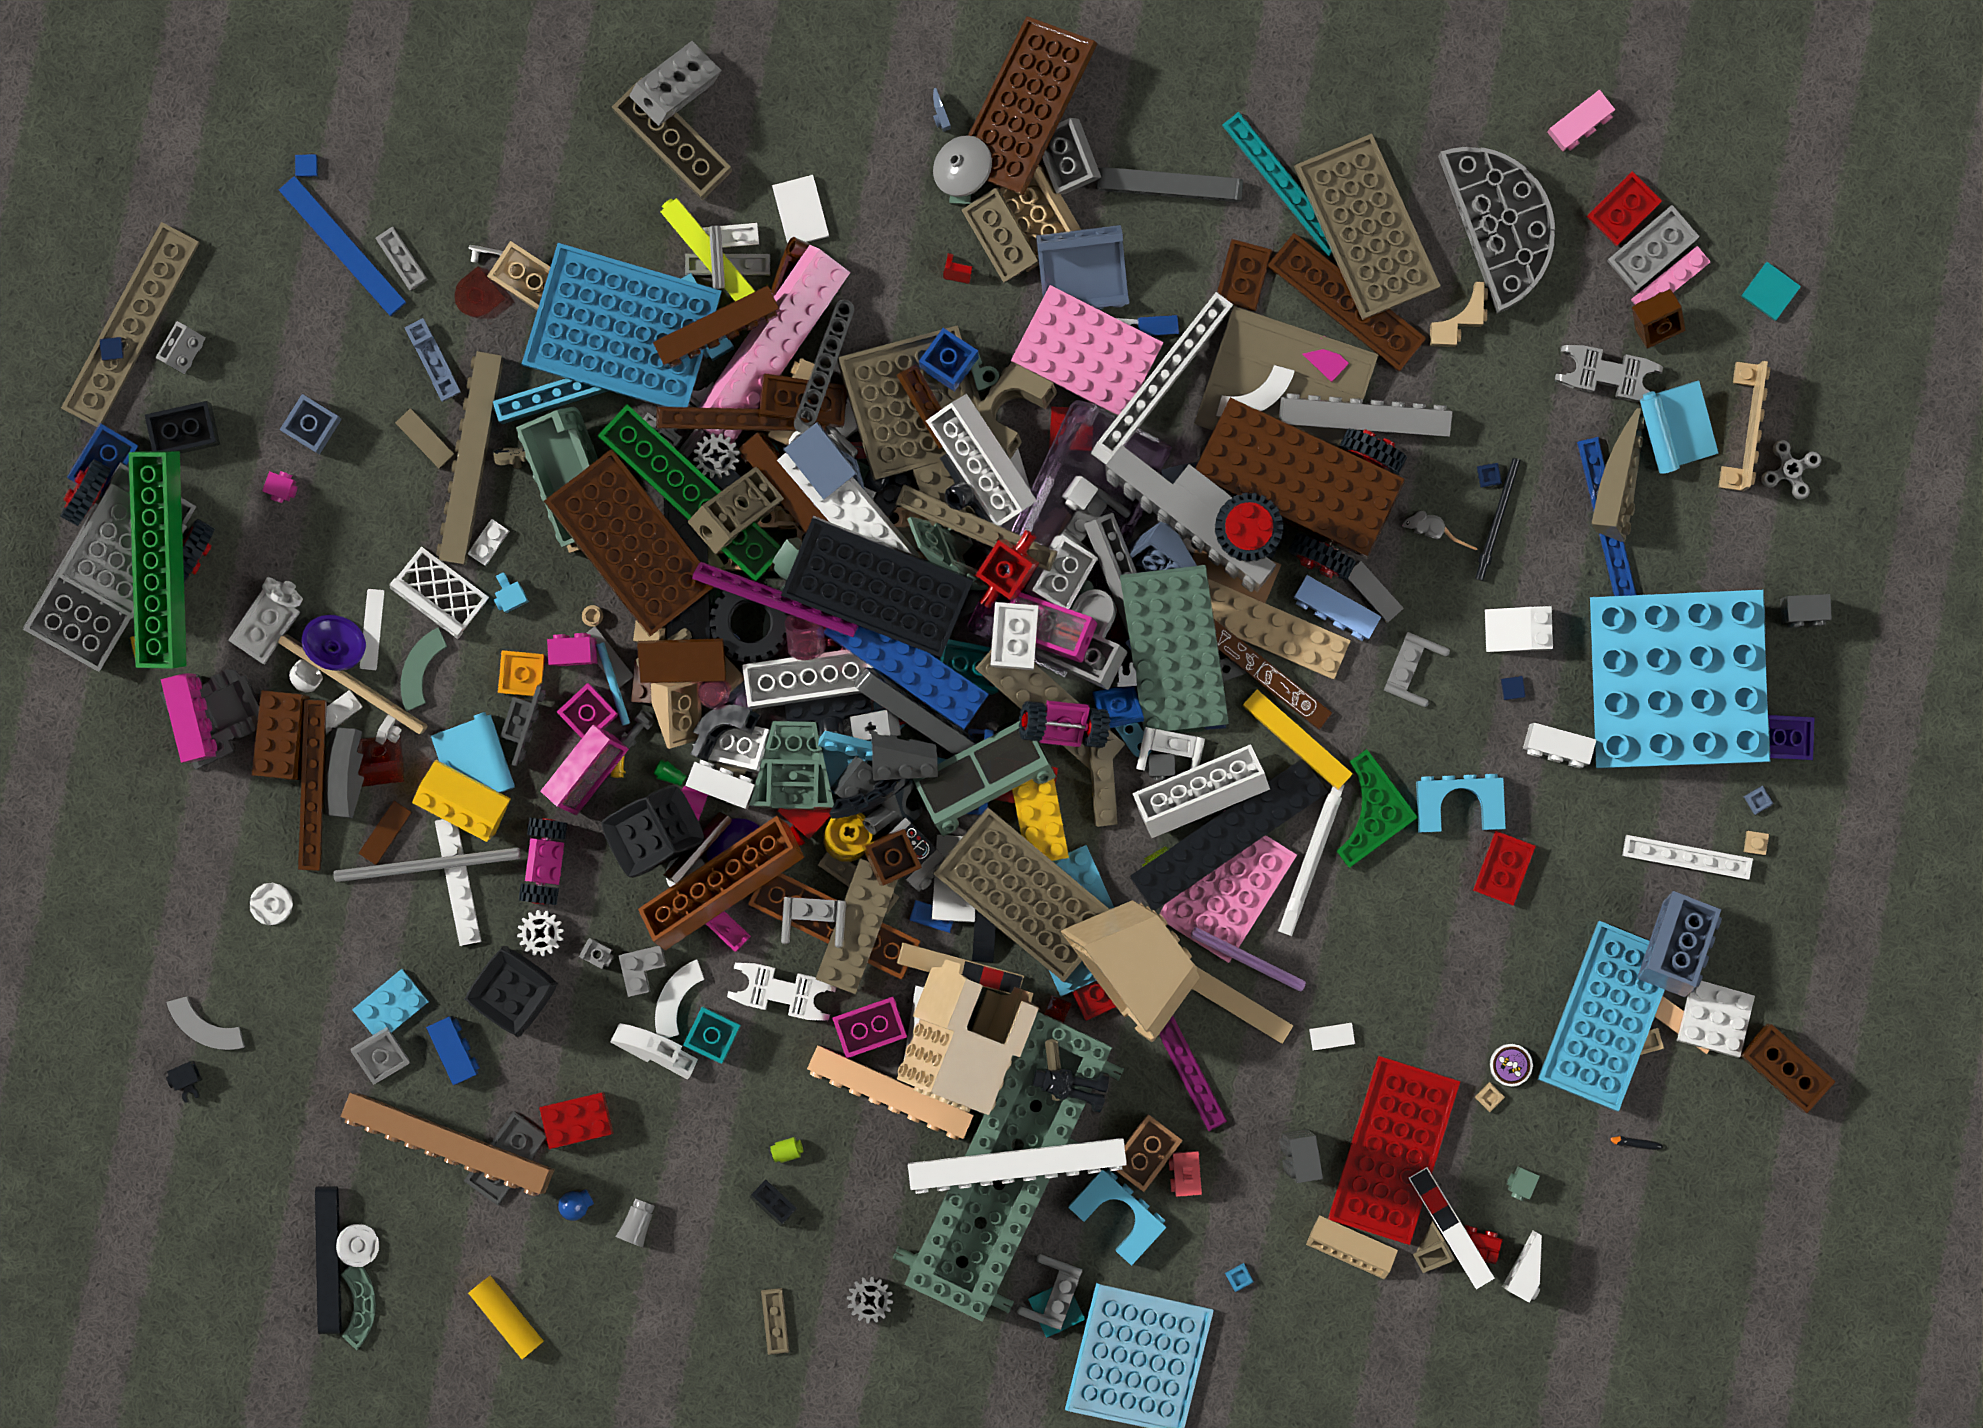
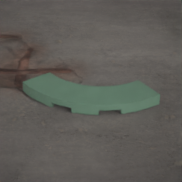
M439 627L421 638L412 648L405 661L401 675V696L406 712L426 703L423 694L424 672L434 656L448 647Z
M349 1266L341 1276L345 1279L351 1290L354 1300V1311L347 1329L341 1336L358 1350L372 1328L376 1301L371 1279L364 1267Z

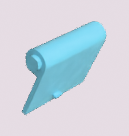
M1699 380L1659 393L1653 391L1643 394L1640 403L1659 473H1669L1679 469V465L1718 454Z
M486 712L473 716L474 720L431 735L440 762L499 793L515 788L491 715H486Z

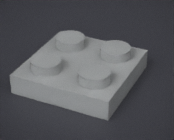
M388 1027L351 1048V1053L373 1085L410 1063L409 1058Z

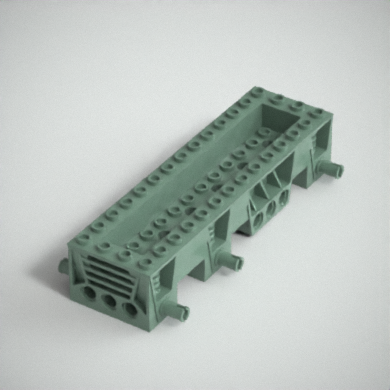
M1038 1011L1021 1056L1012 1055L1011 1066L1003 1078V1087L998 1091L995 1099V1107L990 1112V1115L984 1114L965 1156L1015 1151L1011 1147L1014 1139H1021L1023 1141L1024 1147L1022 1150L1079 1143L1070 1137L1086 1102L1069 1097L1066 1100L1056 1101L1052 1099L1050 1093L1043 1092L1041 1088L1033 1086L1036 1069L1042 1071L1048 1069L1045 1042L1049 1039L1058 1041L1061 1069H1069L1073 1075L1092 1079L1098 1078L1099 1074L1104 1072L1119 1081L1121 1075L1113 1071L1122 1074L1124 1068L1107 1061L1112 1047ZM1072 1085V1088L1089 1093L1092 1091L1091 1088ZM1039 1100L1042 1103V1109L1039 1112H1033L1030 1109L1031 1101ZM1037 1175L1036 1180L1023 1181V1177L1014 1178L1015 1182L1005 1183V1187L1001 1190L995 1189L993 1185L980 1186V1182L971 1183L972 1187L959 1188L958 1185L950 1186V1190L946 1193L919 1253L913 1254L900 1246L897 1247L896 1252L903 1256L894 1253L893 1259L910 1266V1272L904 1285L982 1322L991 1305L1009 1313L1014 1301L997 1294V1290L1050 1178H1045V1175ZM980 1216L987 1220L986 1227L982 1229L977 1228L974 1224L975 1219ZM962 1255L966 1256L969 1261L968 1265L963 1268L956 1264V1259Z

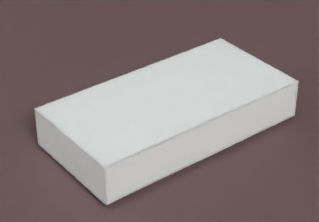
M1352 1023L1309 1029L1312 1050L1355 1044Z

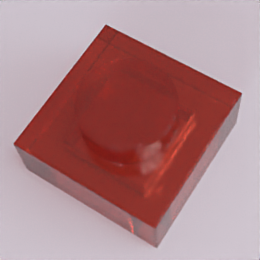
M1052 995L1044 1014L1064 1022L1071 1003Z

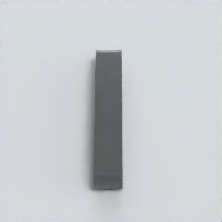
M1106 167L1098 168L1102 177L1097 180L1096 190L1228 202L1242 201L1243 179Z
M848 300L838 301L831 314L794 420V428L800 433H804L814 425L854 313V306ZM839 311H844L847 315H843ZM833 328L838 329L840 333L835 332ZM826 346H831L834 350H829ZM820 364H825L828 368H823ZM814 382H818L822 386H817L814 384ZM807 400L814 401L815 405L810 404ZM801 418H806L809 423L802 421Z
M867 667L854 683L860 692L954 755L979 743L976 738L870 667Z

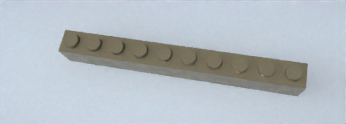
M477 351L476 356H473L471 360L473 374L467 381V389L470 391L468 398H465L463 403V410H466L465 418H461L459 431H462L461 440L457 439L455 451L458 452L457 460L453 461L452 473H454L453 481L449 482L448 493L451 495L449 502L445 503L444 514H447L446 522H442L440 535H443L442 544L438 543L436 556H439V560L442 562L464 566L467 564L495 411L493 401L497 400L504 361L501 355Z

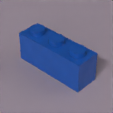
M449 1016L426 1027L453 1085L479 1074L477 1069H480L476 1058H471L468 1052L471 1047L466 1038L462 1039L459 1032L462 1028L457 1018L453 1019L452 1016Z

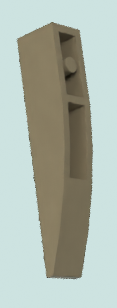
M1641 408L1635 410L1613 447L1600 482L1591 523L1596 532L1620 542H1625L1626 535L1630 534V516H1633L1635 511L1633 501L1640 451L1643 444V430L1646 428Z

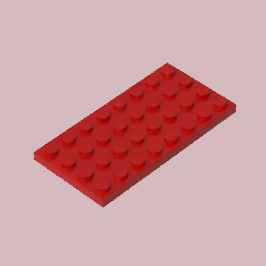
M1377 1057L1328 1220L1410 1245L1423 1201L1409 1178L1428 1167L1432 1174L1460 1081L1388 1058Z

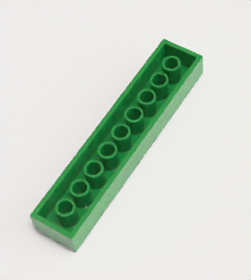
M628 404L598 435L606 445L688 520L702 505L721 492ZM753 522L721 551L753 581L757 582L774 564L772 561L781 546Z
M180 451L129 452L136 668L173 669L187 666Z

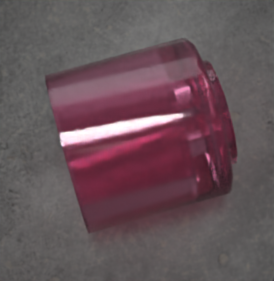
M789 615L785 620L788 653L793 658L804 661L813 660L821 656L826 649L824 626Z

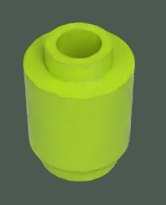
M795 1137L775 1142V1145L771 1146L774 1161H780V1163L800 1158L801 1153L804 1152L801 1140H796Z

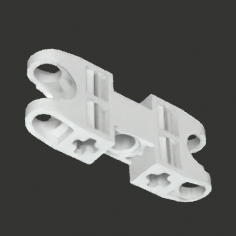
M735 963L734 969L742 970V973L748 976L749 986L746 990L738 991L737 993L728 991V998L746 1006L766 1010L768 1000L789 1004V1016L806 1020H829V1014L821 1013L813 1003L814 997L826 990L835 992L836 987L818 981L816 977L800 973L797 974L796 983L774 979L776 969L774 967L757 963ZM764 969H766L765 975H764V979H763V984L761 985L762 978H763V974H764ZM806 979H807V983H806V987H805V991H804V995H803V989H804L805 981H806ZM760 988H761V992H760V996H759V1001H758V1004H757V999H758L759 991H760ZM801 998H803L800 1013L798 1014Z

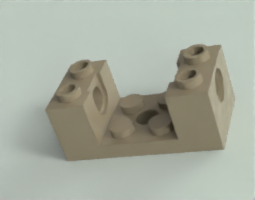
M754 467L702 505L688 523L711 550L717 554L753 522L757 524L767 517L784 498L761 471Z

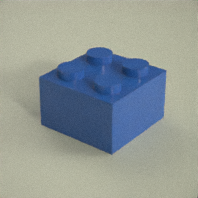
M942 328L919 360V367L922 371L955 392L978 360V350L945 328Z

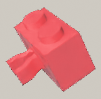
M1174 1152L1172 1157L1169 1158V1170H1174V1179H1170L1171 1192H1175L1176 1197L1202 1195L1199 1152Z

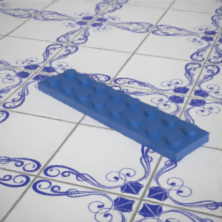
M859 626L854 637L826 628L823 632L824 635L963 730H965L989 695L928 652Z

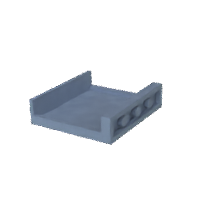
M1121 225L1036 236L1043 297L1051 285L1098 310L1108 306L1118 308L1129 304Z

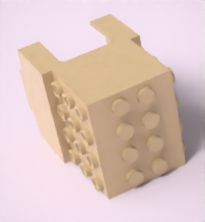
M946 959L942 967L931 968L913 1014L914 1017L920 1020L914 1027V1036L906 1048L904 1062L899 1066L897 1080L915 1086L914 1091L964 1111L970 1112V1109H974L990 1115V1112L995 1107L998 1091L1003 1087L1005 1073L1011 1066L1012 1055L1021 1056L1039 1008L1031 1002L1033 996L1031 992L1014 987L1010 995H1000L987 990L971 1031H968L967 1025L983 985L973 982L962 975L964 965Z

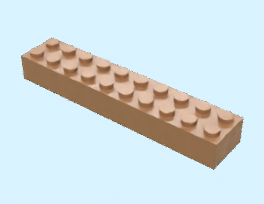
M349 1093L340 1116L345 1118V1123L355 1127L363 1125L367 1132L372 1134L383 1133L385 1134V1139L393 1142L404 1141V1146L414 1150L425 1149L424 1154L435 1158L443 1156L445 1157L444 1161L449 1164L459 1165L461 1163L465 1165L464 1169L473 1173L484 1172V1177L494 1181L502 1179L505 1181L504 1185L514 1189L520 1186L525 1188L524 1193L532 1196L546 1193L555 1170L359 1093Z

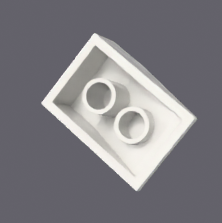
M1551 606L1485 610L1486 652L1543 651L1553 649Z
M755 726L752 735L739 729L728 730L718 738L708 760L759 774L770 730Z
M1532 1231L1502 1285L1503 1288L1527 1302H1530L1531 1299L1535 1300L1540 1291L1538 1286L1540 1284L1542 1235L1535 1231Z

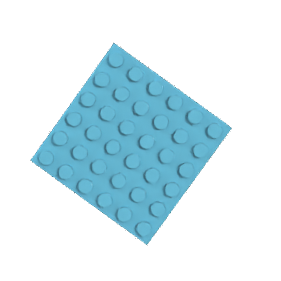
M1096 1283L1065 1410L1146 1428H1185L1214 1310Z

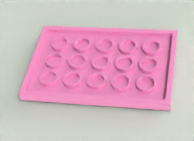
M1050 285L1011 362L1119 416L1141 388L1163 346V342Z
M1265 835L1167 902L1159 914L1164 917L1169 926L1229 963L1232 957L1191 938L1192 930L1197 927L1239 948L1297 855Z

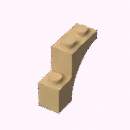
M1475 282L1470 302L1460 314L1452 319L1434 322L1430 325V346L1456 347L1457 342L1461 341V329H1458V326L1481 327L1483 321H1487V309H1484V300L1487 301L1488 288H1484V282Z

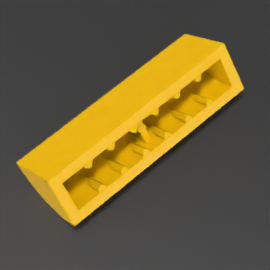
M491 1275L468 1293L521 1359L525 1358L544 1342Z

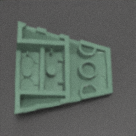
M911 516L907 519L918 548L930 562L973 578L970 590L988 589L989 585L976 576L978 570L967 566L964 561L963 555L973 545L969 536L950 528L945 529L939 523H935L933 526L927 520Z
M773 721L749 806L769 809L803 810L828 809L834 806L822 748L818 746L819 735L816 722Z

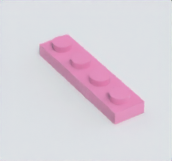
M1696 246L1634 296L1631 301L1636 305L1640 301L1654 297L1659 292H1664L1668 289L1675 292L1706 267L1710 260Z

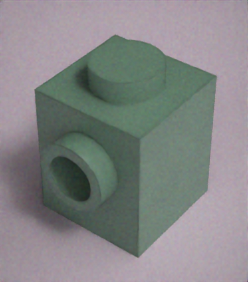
M1517 1167L1515 1174H1510L1506 1184L1509 1186L1508 1190L1512 1192L1511 1196L1521 1201L1524 1200V1197L1530 1200L1540 1176Z

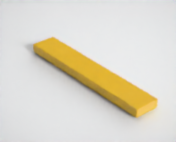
M1258 689L1243 704L1247 711L1337 790L1352 776L1353 773Z

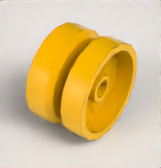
M862 813L830 819L824 832L823 843L826 851L834 859L841 862H852L865 854L862 846L871 842L872 834L868 832L863 824V820L866 817Z

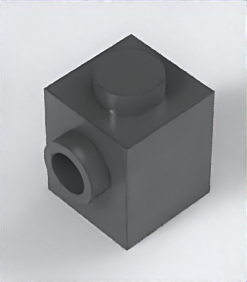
M1174 754L1148 755L1145 772H1149V777H1153L1154 781L1166 780V776H1175Z

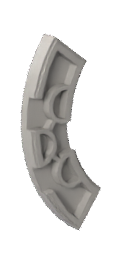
M188 996L166 1002L176 1024L193 1040L216 1049L230 1050L245 1047L240 1027L222 1028L207 1023L196 1013Z

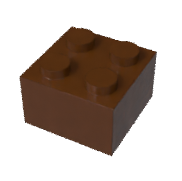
M1671 289L1659 292L1654 297L1640 301L1632 307L1636 332L1647 349L1685 331L1682 306Z
M898 829L862 846L880 886H884L922 868L905 829Z

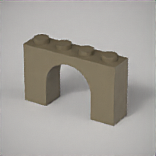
M1011 362L1008 367L1004 368L1000 379L991 386L989 394L985 400L979 403L977 410L1009 459L1014 455L1022 441L1018 432L996 421L998 409L1005 402L1015 398L1029 400L1046 409L1057 394L1053 382L1014 362Z

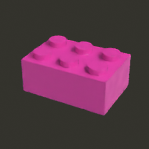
M894 996L832 1018L846 1058L908 1037Z

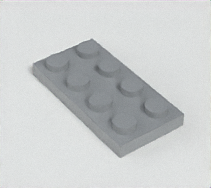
M1671 205L1611 256L1607 262L1635 293L1695 242L1699 235L1674 206Z

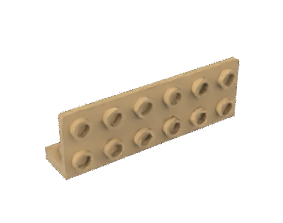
M1762 361L1758 365L1742 362L1735 363L1733 384L1754 386L1743 468L1722 466L1718 488L1745 491L1755 483L1756 472H1753V466L1757 464L1759 451H1756V444L1760 443L1762 431L1758 429L1759 422H1762L1764 418V409L1761 408L1762 401H1765L1767 397V388H1764L1765 380H1768L1770 375V367H1767L1768 361Z

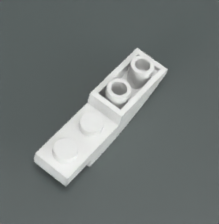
M620 1023L610 1041L646 1062L652 1060L685 1079L691 1076L698 1061L697 1058L682 1051L681 1045L658 1034Z

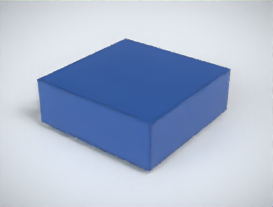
M295 155V176L318 177L317 155Z

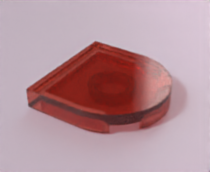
M479 266L459 281L454 294L455 303L459 310L470 317L485 316L505 300L504 296Z

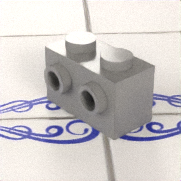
M177 321L156 358L185 374L187 369L191 367L195 355L202 348L205 337Z

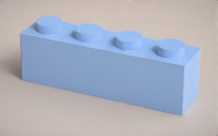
M1308 575L1293 598L1297 600L1296 605L1305 610L1308 607L1316 611L1314 615L1323 620H1326V618L1334 621L1333 625L1343 631L1347 628L1353 632L1351 635L1360 641L1370 638L1381 618L1378 614Z

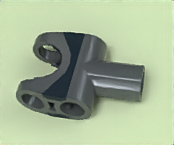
M909 778L905 783L907 785H903L898 792L881 803V807L864 818L863 824L869 833L875 835L887 825L892 831L904 818L913 823L922 814L923 810L919 802L906 804V799L914 788L913 779Z

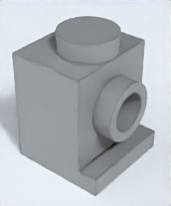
M589 938L579 957L603 969L604 966L609 967L614 955L611 954L613 951L611 948ZM596 950L601 952V957L598 959L593 955Z

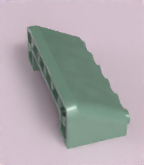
M576 407L559 409L516 427L519 441L524 447L525 457L530 463L533 478L538 484L543 502L598 460L582 415ZM545 504L548 518L553 524L556 539L561 547L576 543Z

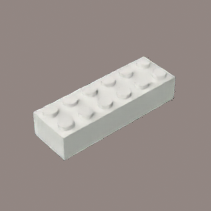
M967 394L953 401L926 420L966 483L971 486L977 500L994 524L999 526L1037 502Z
M848 650L742 665L747 704L750 709L860 694L862 692L855 687L854 683L867 667L874 670L873 667Z
M1250 744L1133 793V796L1151 838H1154L1270 790L1265 773Z

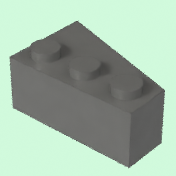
M871 731L873 780L938 777L935 744L912 739L909 741L897 739V736L894 735L888 737L879 735L876 731Z

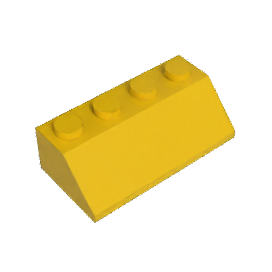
M435 760L419 785L412 803L488 842L496 834L511 798Z

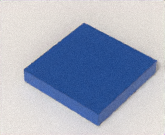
M1135 686L1115 687L1109 690L1092 692L1096 709L1108 711L1110 715V728L1144 721Z

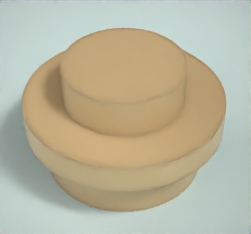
M587 606L582 612V620L588 626H597L603 620V612L597 606Z

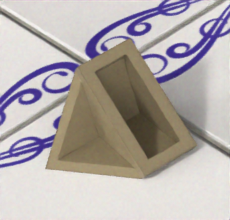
M1432 1221L1417 1252L1413 1254L1423 1273L1455 1260L1444 1238Z

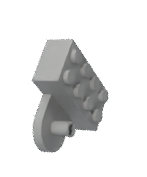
M1094 589L1080 595L1072 608L1073 611L1090 616L1097 622V627L1082 663L1035 647V657L1109 690L1127 651L1119 644L1105 639L1116 616V605L1106 592ZM1050 615L1049 619L1056 621L1057 617Z

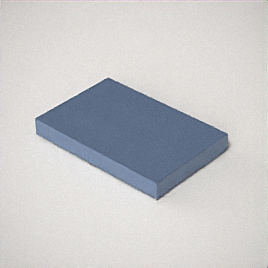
M818 422L784 448L785 452L823 500L858 473Z

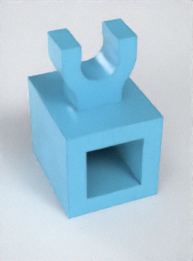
M504 572L496 576L502 587V590L495 593L497 598L494 599L499 610L503 609L505 613H508L529 602L518 581L510 584Z

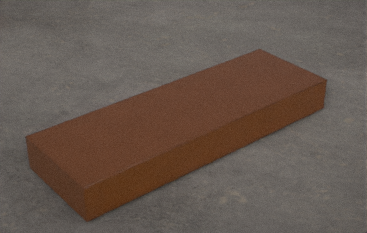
M394 800L358 854L377 865L412 812Z

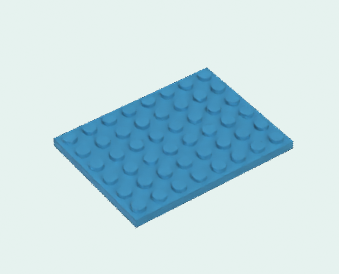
M558 243L522 360V366L662 407H688L705 349L701 350L699 356L692 359L687 357L681 360L682 364L670 368V366L665 367L653 342L715 312L722 291Z

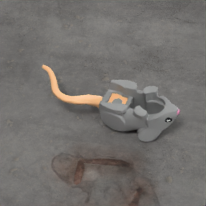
M1418 511L1414 516L1406 519L1402 525L1404 528L1415 529L1414 533H1425V536L1434 539H1440L1442 534L1445 533L1454 542L1477 550L1476 547L1456 539L1445 527V523L1440 517L1427 515L1425 511Z

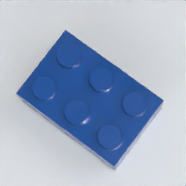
M99 423L67 478L75 482L74 480L79 471L85 472L93 459L111 469L101 489L102 494L120 462L127 465L129 462V452H135L138 445L104 424Z

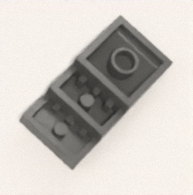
M332 727L324 771L325 811L328 816L353 818L364 777L357 775L363 754L357 752L362 731L357 729Z

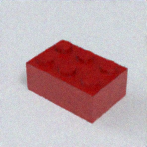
M604 1092L539 1107L549 1149L614 1133Z

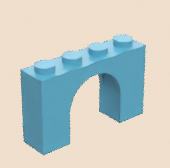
M1485 774V778L1477 779L1476 775H1464V779L1455 780V776H1442V780H1434V776L1421 777V781L1416 782L1418 833L1441 832L1442 800L1447 793L1458 788L1469 790L1478 798L1481 805L1482 830L1506 829L1503 778H1498V774Z
M1102 1168L1101 1172L1090 1181L1069 1204L1068 1208L1085 1222L1096 1208L1107 1200L1118 1199L1126 1202L1134 1211L1135 1225L1131 1233L1115 1250L1132 1266L1165 1230L1166 1226L1163 1224L1165 1220L1157 1212L1153 1215L1147 1210L1150 1206L1142 1198H1139V1200L1135 1199L1132 1196L1134 1191L1125 1183L1121 1186L1116 1181L1117 1175L1109 1169L1105 1171Z

